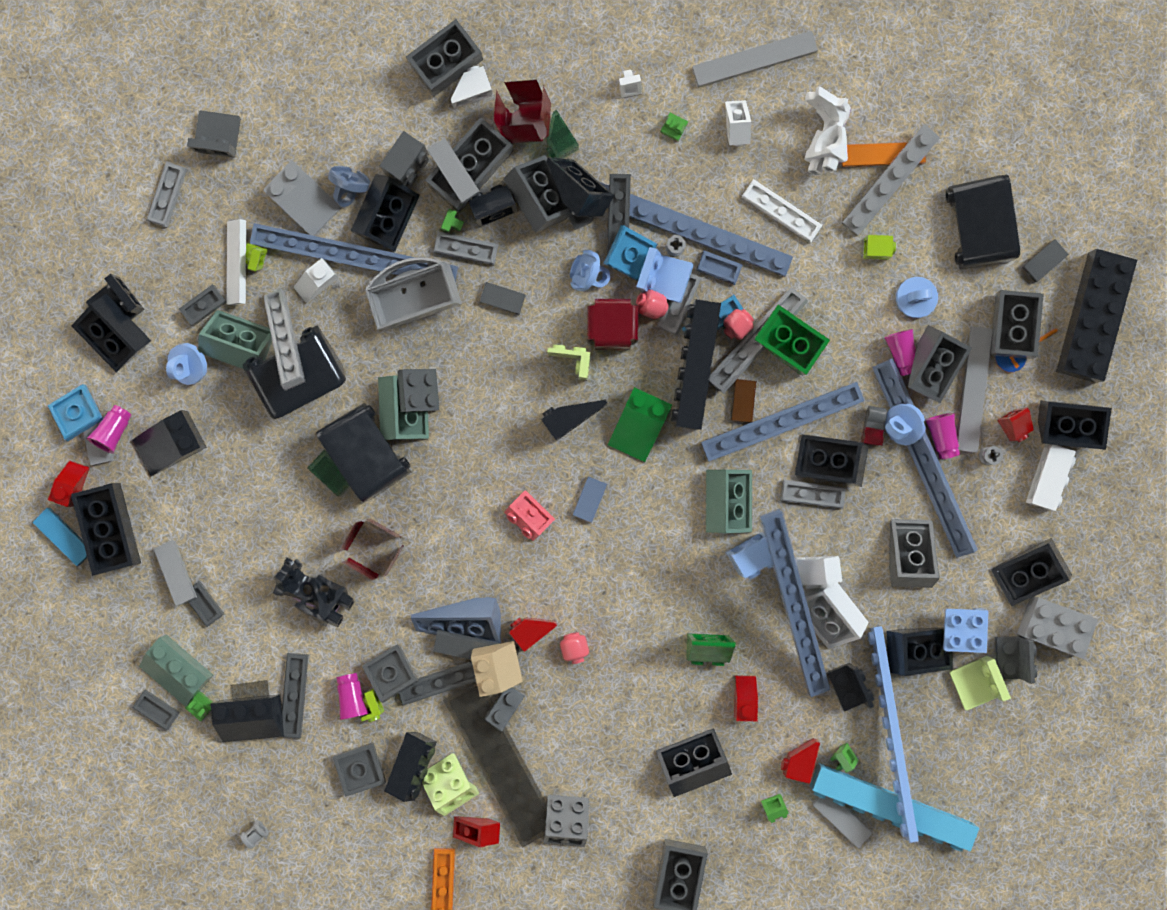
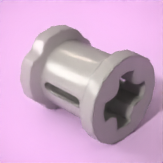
M673 235L667 241V253L674 257L681 255L685 249V240L680 235ZM674 241L680 246L678 250H674V247L670 246L673 245Z
M996 446L984 447L980 450L979 459L985 465H997L1003 459V452ZM994 453V457L988 459V455Z
M256 820L253 827L247 832L240 834V838L248 848L253 849L256 842L262 837L269 835V831L261 821Z

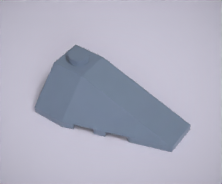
M473 598L411 615L413 625L416 631L437 635V631L441 630L501 643V611L496 598Z

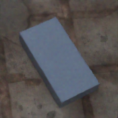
M704 250L696 271L735 285L743 265Z
M588 476L573 515L592 523L607 484Z

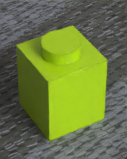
M867 235L864 238L863 259L888 260L896 252V242H893V236Z

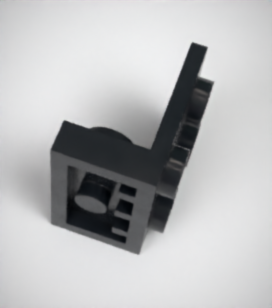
M111 273L104 278L108 284L86 301L89 306L107 294L131 320L145 310L122 279Z
M849 662L827 672L844 712L861 704H865L870 709L874 708L872 701L875 698L870 688L867 689L864 684L866 677L862 669Z

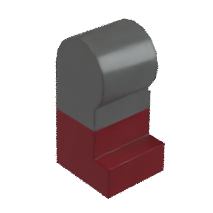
M868 406L860 442L873 446H883L886 408Z

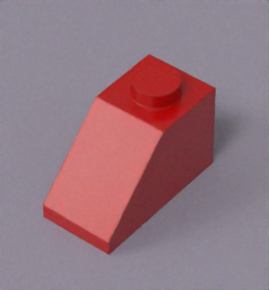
M1028 407L1014 409L997 420L1009 441H1017L1018 443L1024 441L1029 437L1028 433L1034 430Z
M70 460L54 480L47 500L65 507H74L71 494L82 491L90 467Z
M519 617L510 624L512 629L509 630V633L525 652L557 627L558 623L555 620L529 617L521 620Z
M735 675L734 718L736 721L758 722L756 676Z
M812 738L787 754V758H783L781 770L785 778L810 784L820 747V742L817 739Z
M454 816L453 838L477 847L499 844L500 822L489 818Z

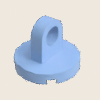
M591 250L582 251L583 254L578 255L571 266V287L577 291L584 292L592 285L600 288L606 286L610 281V272L607 268L600 266L599 255ZM602 271L603 277L597 282L598 272Z
M912 277L905 280L899 286L895 301L898 309L909 318L919 319L928 316L934 311L938 303V292L930 280L924 277Z
M183 343L176 345L168 354L167 376L186 385L198 383L207 373L205 356L202 352L199 353L197 347L192 344Z
M897 404L888 410L884 423L886 433L897 444L910 445L922 438L926 426L924 427V415L912 404Z

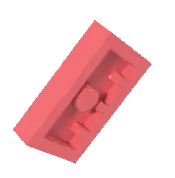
M526 490L504 511L507 519L511 523L516 524L521 529L522 534L532 541L555 520Z

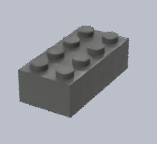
M480 117L456 144L453 151L478 190H480L511 155L514 149L507 139ZM438 166L426 178L427 185L456 211L460 212L468 203V201L463 204L461 203Z

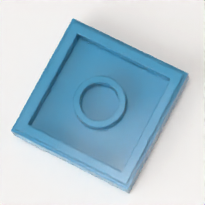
M621 225L604 264L638 281L649 247L656 249L658 244Z
M84 384L47 405L66 441L73 439L103 420L91 393Z

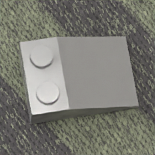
M293 160L263 189L269 197L312 236H315L341 209Z

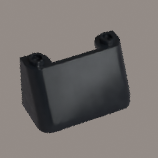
M1007 174L949 186L945 197L946 202L950 203L952 207L955 206L961 247H959L958 252H955L954 258L956 265H959V269L1009 263L1019 258L1020 242L1009 176Z
M318 325L306 328L300 337L301 342L297 344L305 382L285 390L281 385L276 356L265 361L261 357L254 356L243 363L245 373L272 419H278L337 389L346 381L343 365Z
M366 403L359 405L316 432L319 441L351 489L362 502L372 500L411 473L409 461L405 457L401 458L395 454L374 423V416L376 415L374 409L370 405H366Z

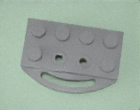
M416 257L396 262L381 271L365 289L377 329L384 331L462 305L450 264L432 258ZM416 263L428 264V267L424 269L404 272L386 282V277L404 266ZM423 281L426 283L425 287L421 285ZM404 288L407 289L405 294L402 292Z

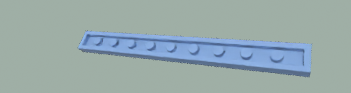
M882 626L871 627V632H868V641L870 645H873L874 653L871 654L873 666L877 668L875 682L876 686L880 687L881 695L878 696L880 708L884 709L885 716L882 717L883 728L887 729L886 747L888 751H891L892 759H889V766L891 772H894L895 775L893 789L899 798L896 807L898 815L902 816L903 824H900V831L902 837H905V840L908 842H918Z

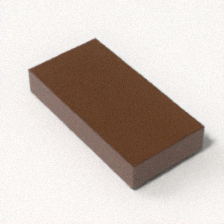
M743 379L735 381L731 421L752 423L757 381Z

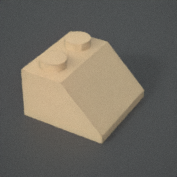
M514 641L473 649L471 660L480 697L502 693L523 682Z

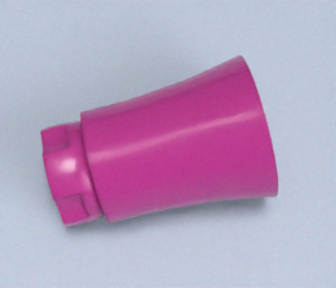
M913 329L884 337L896 366L899 368L900 375L911 374L916 353Z
M114 405L97 428L87 437V440L97 448L114 454L116 446L129 424L128 421L131 414L127 410Z
M945 413L925 419L939 459H948L960 455L955 427V413Z
M357 673L336 677L340 720L368 714L369 711L364 704V697Z

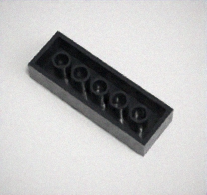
M1100 249L1088 252L1057 365V373L1094 383L1105 382L1137 259Z
M695 299L693 304L688 306L687 318H690V324L685 326L684 339H687L686 346L682 347L680 359H683L684 362L683 367H679L677 380H681L680 388L675 389L674 401H677V408L672 409L671 421L674 422V426L702 430L721 303Z

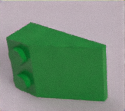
M779 304L754 338L756 342L801 376L808 374L830 341V339Z
M634 387L607 445L645 462L672 404Z
M687 633L686 659L691 661L693 665H703L704 662H712L714 666H724V663H730L736 642L729 635Z

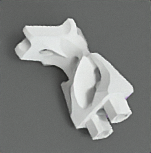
M819 86L816 88V92H807L805 96V101L816 109V113L824 120L823 131H816L805 155V160L810 163L808 172L815 176L822 175L823 170L830 173L836 172L838 164L847 161V136L844 125L851 112L847 98H837Z

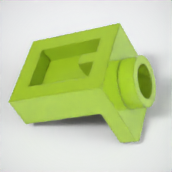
M247 243V269L253 271L261 270L268 249Z
M373 688L365 692V697L363 698L366 708L370 709L371 712L360 717L361 721L368 720L369 723L380 719V715L384 712L382 703Z

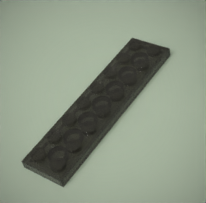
M474 682L444 698L445 705L522 848L543 837L546 829L547 802L506 726L500 732L483 720L494 704L490 696L480 697L477 682Z

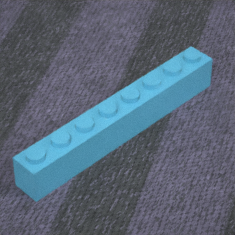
M818 763L810 783V788L814 791V795L823 799L828 796L833 798V802L841 806H845V804L853 806L852 809L864 814L867 811L872 813V817L880 821L890 820L892 825L900 828V824H903L902 816L898 815L896 803L899 802L898 794ZM912 799L917 834L923 837L926 834L931 836V840L943 844V842H947L955 850L963 852V849L971 852L979 831V827L975 823Z

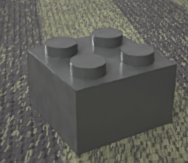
M403 131L379 166L386 176L406 187L408 185L412 186L417 179L416 173L420 168L423 169L427 165L429 153L424 144Z

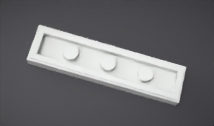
M754 179L741 197L809 243L812 242L822 227V224Z
M241 219L227 222V305L246 303V220Z

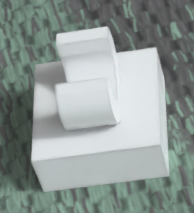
M632 70L623 71L624 78L619 79L621 98L642 94L640 75L633 76Z

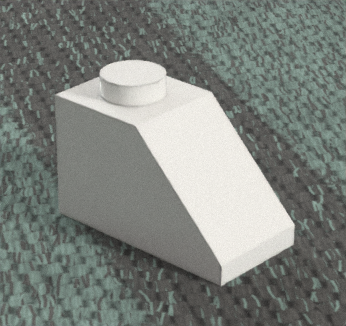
M473 66L463 73L451 98L454 108L493 95L484 66Z
M746 100L725 102L729 145L742 146L750 144L751 119Z
M321 258L303 273L295 284L294 289L308 303L339 277L328 263Z

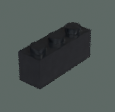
M406 732L384 792L403 802L415 801L420 794L423 778L427 775L430 759L435 754L437 741L419 732Z

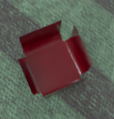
M537 79L504 82L513 103L517 104L519 109L511 113L505 107L496 89L494 122L500 134L511 144L542 142L543 138L549 136L551 101L544 85L542 92Z
M595 299V305L587 306V340L595 339V350H630L631 339H637L638 342V306L631 305V299Z
M366 519L369 522L380 527L381 529L394 535L395 537L401 538L399 534L386 528L385 526L374 521L373 519ZM355 522L339 551H348L364 522ZM402 545L401 548H399L397 554L395 555L393 561L391 562L389 568L387 569L383 577L388 575L397 557L402 551L404 545ZM350 557L342 562L372 580L379 576V574Z

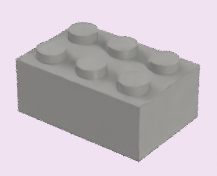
M1034 596L1029 599L1017 635L1084 659L1098 619Z

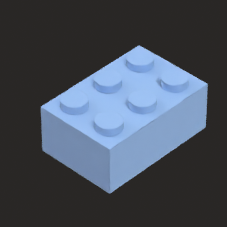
M760 532L726 552L736 572L745 579H753L761 574V569L773 567L764 532Z

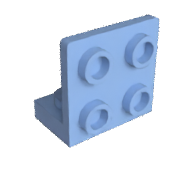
M649 247L636 287L642 293L652 289L663 294L667 300L681 303L693 264L664 256L658 249Z
M946 608L943 649L954 652L987 653L988 610L982 608H973V610Z

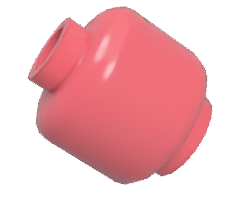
M648 289L647 292L640 293L637 297L636 304L640 314L653 320L666 314L668 302L663 294Z
M735 309L723 320L725 327L723 332L730 339L735 337L741 340L753 330L754 325L752 322H754V319L745 309Z
M574 632L564 635L563 640L560 641L564 660L572 661V664L584 662V657L589 654L587 640L584 635Z

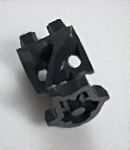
M286 557L282 568L274 577L276 586L273 594L281 597L283 595L293 597L299 601L294 606L301 612L309 615L325 627L328 624L339 627L344 617L336 611L340 606L349 611L354 604V599L348 595L346 588L321 575H318L316 578L305 575L301 571L303 565L299 560L295 559L293 561ZM305 585H309L312 588L310 594L304 593L303 588ZM327 586L329 591L325 593L321 591V587ZM306 605H309V606L315 607V608H314V609H309L308 607H306Z

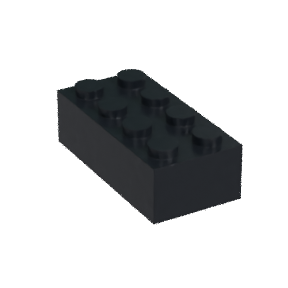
M110 483L71 494L92 576L141 564L121 483Z

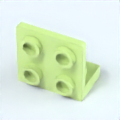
M553 345L552 348H548L547 353L549 356L581 359V361L576 360L575 375H579V380L588 381L590 352H586V348L574 347V350H566L563 345Z
M989 656L982 657L949 672L965 710L972 709L996 698L1001 701L1011 699L995 659Z
M453 753L430 767L422 781L434 810L443 816L451 813L479 794L476 786L468 781L456 755Z

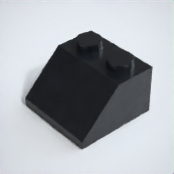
M497 185L490 189L491 192L484 195L479 193L472 197V200L468 201L479 228L517 212L516 204L507 185Z

